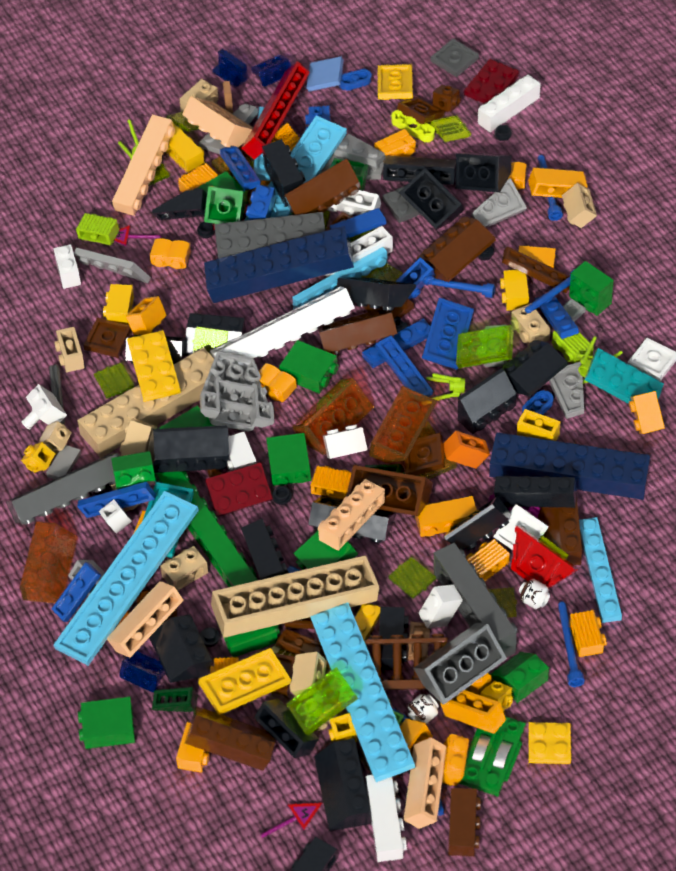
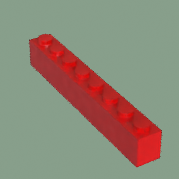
M298 61L284 73L242 146V149L254 160L263 153L262 146L271 143L310 73Z

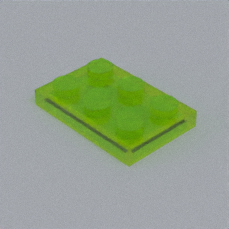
M512 325L458 334L457 367L464 368L511 360L514 334Z
M336 667L288 702L287 706L308 736L356 701L358 697Z

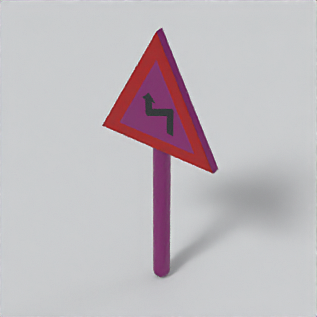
M130 226L119 229L114 241L126 246L128 238L158 239L162 238V236L129 235Z
M323 803L287 804L294 817L267 830L260 836L263 838L295 820L298 821L304 831Z

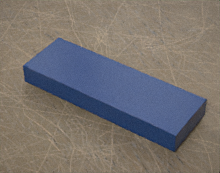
M377 208L331 225L330 230L345 226L348 236L351 238L383 226L387 222L380 209Z
M88 562L84 563L52 607V610L63 622L69 621L102 576Z

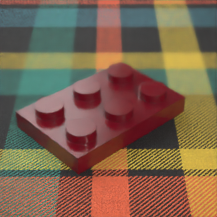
M489 59L464 89V95L486 104L493 97L505 91L506 88L511 87L519 77V70Z
M261 462L205 479L216 517L273 500Z

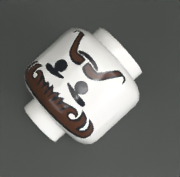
M531 579L527 583L523 582L519 588V593H521L520 600L534 609L544 607L550 598L548 587L535 579Z
M420 694L408 704L410 711L408 716L412 720L427 724L438 715L437 708L439 705L430 694L427 696Z

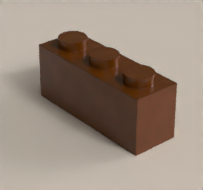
M451 788L449 855L474 857L475 848L479 849V836L475 835V829H480V816H476V810L481 809V797H477V789Z

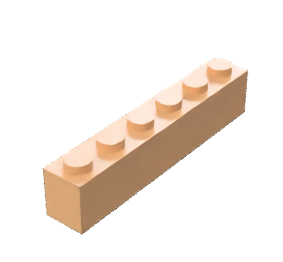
M156 115L151 116L112 200L115 211L135 216L137 210H140L142 199L148 193L150 181H153L155 177V170L161 164L162 155L168 149L170 138L174 136L175 128L171 119Z

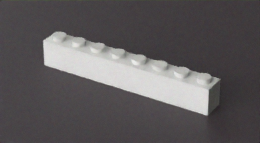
M340 286L211 350L210 354L213 358H215L217 351L249 358L264 357L268 354V351L274 348L275 350L285 346L286 342L290 340L296 341L301 338L302 334L306 332L312 333L318 329V326L322 324L328 325L334 322V318L350 314V310L354 309V305L347 289Z

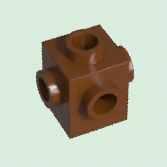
M441 84L433 91V105L445 112H452L459 106L461 101L459 89Z

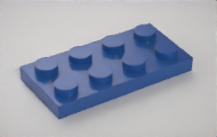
M439 298L422 359L457 370L474 309Z

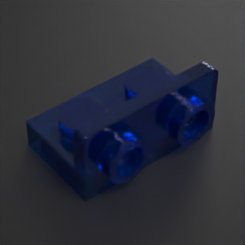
M223 48L218 51L219 65L212 69L214 74L224 81H230V85L235 88L248 80L247 65Z
M280 54L252 66L251 70L253 74L260 78L261 85L265 87L281 80L291 65L289 59Z
M136 651L130 658L126 657L122 660L119 677L154 693V690L157 689L158 681L166 674L160 661Z

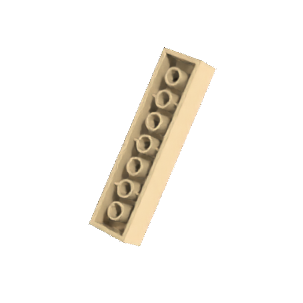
M204 347L174 364L180 386V394L144 402L140 386L138 385L77 420L80 435L100 458L119 448L121 443L125 441V428L130 423V420H139L157 426L198 402L214 358Z
M365 555L212 591L211 606L223 638L308 618L347 602L350 607L375 602L378 598L379 585Z

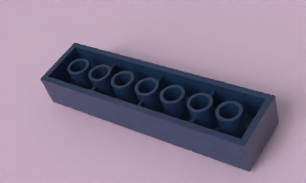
M345 226L207 261L204 262L207 291L212 302L217 303L354 268L350 239Z
M496 432L490 459L489 477L575 478L577 490L644 500L650 455Z

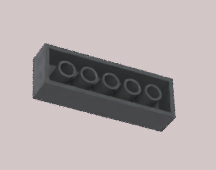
M323 212L214 224L218 259L325 231Z
M109 454L6 501L14 522L21 523V525L29 524L35 521L34 517L38 515L39 517H44L53 513L52 509L55 507L61 509L70 505V500L84 499L89 496L88 492L90 491L92 493L99 492L106 488L105 484H115L111 458L119 457V454Z
M452 543L433 552L434 576L441 586L454 584L463 599L457 610L468 626L471 627L475 623H487L505 656L509 657L515 654L518 630L513 622L510 623L504 608L498 606L492 592L489 593L483 578L478 577L474 565L468 563L464 551L461 548L459 549L455 543Z

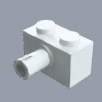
M38 384L26 397L32 407V411L21 422L30 430L39 419L50 425L57 421L61 422L67 414L54 394Z

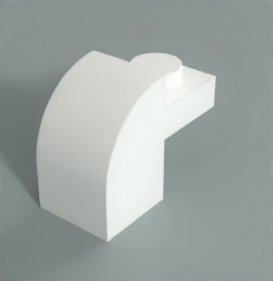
M112 500L99 511L116 534L132 522L115 500Z

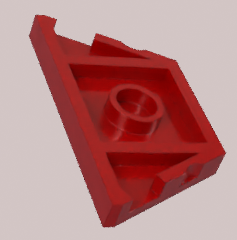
M517 525L514 532H517L516 544H513L514 556L511 569L526 581L535 579L546 585L549 589L578 570L576 566L522 526Z

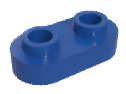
M366 69L342 74L339 87L342 90L349 91L367 86L372 81V74Z
M545 390L537 392L523 405L522 413L524 409L544 415L553 405V395Z

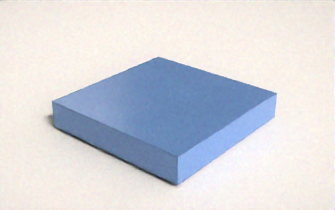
M342 56L310 63V73L306 86L308 91L340 85L344 63Z

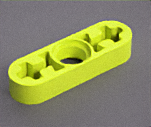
M399 110L391 114L393 126L401 130L405 129L410 135L423 142L434 140L435 129L433 126L427 123L420 124L416 122V119L403 115ZM416 124L417 127L410 128L409 125Z

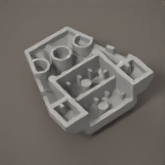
M217 351L200 394V411L202 414L209 418L212 425H227L228 428L248 432L252 431L255 426L263 428L274 423L273 404L268 402L266 398L267 390L261 386L259 381L261 376L254 359Z

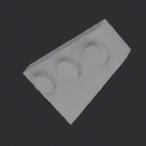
M581 362L567 365L549 380L566 419L584 414L583 376L578 371Z

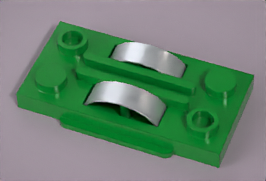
M505 717V722L495 734L478 728L467 752L464 777H462L459 784L499 797L504 782L509 780L522 747L521 738L526 728V723Z

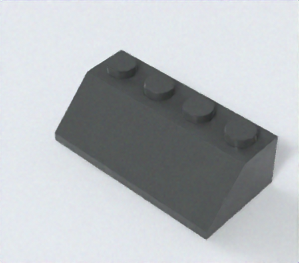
M475 623L415 666L414 670L423 686L442 704H446L506 660L507 657L487 623Z

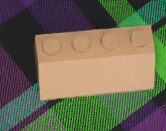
M190 96L182 114L188 118L189 123L198 125V129L201 131L209 132L210 137L216 140L220 139L221 144L226 147L231 145L239 147L245 143L253 127L218 104Z

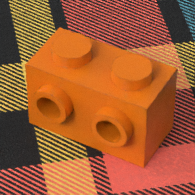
M455 431L443 443L447 460L475 469L490 455L485 440L459 431Z

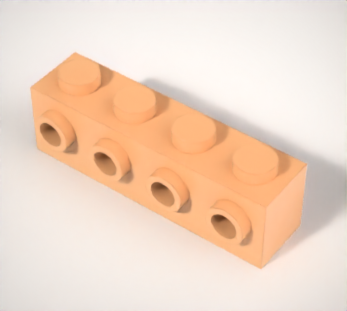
M367 479L360 485L358 484L353 492L343 499L337 509L334 508L330 516L319 524V540L339 551L382 506L385 501V489Z
M160 581L107 638L108 642L117 653L130 658L184 601L174 586Z
M433 738L419 742L413 748L412 758L416 768L410 770L404 821L417 828L437 822L447 746Z

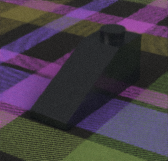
M201 188L186 190L153 209L152 214L158 220L205 216L207 193Z

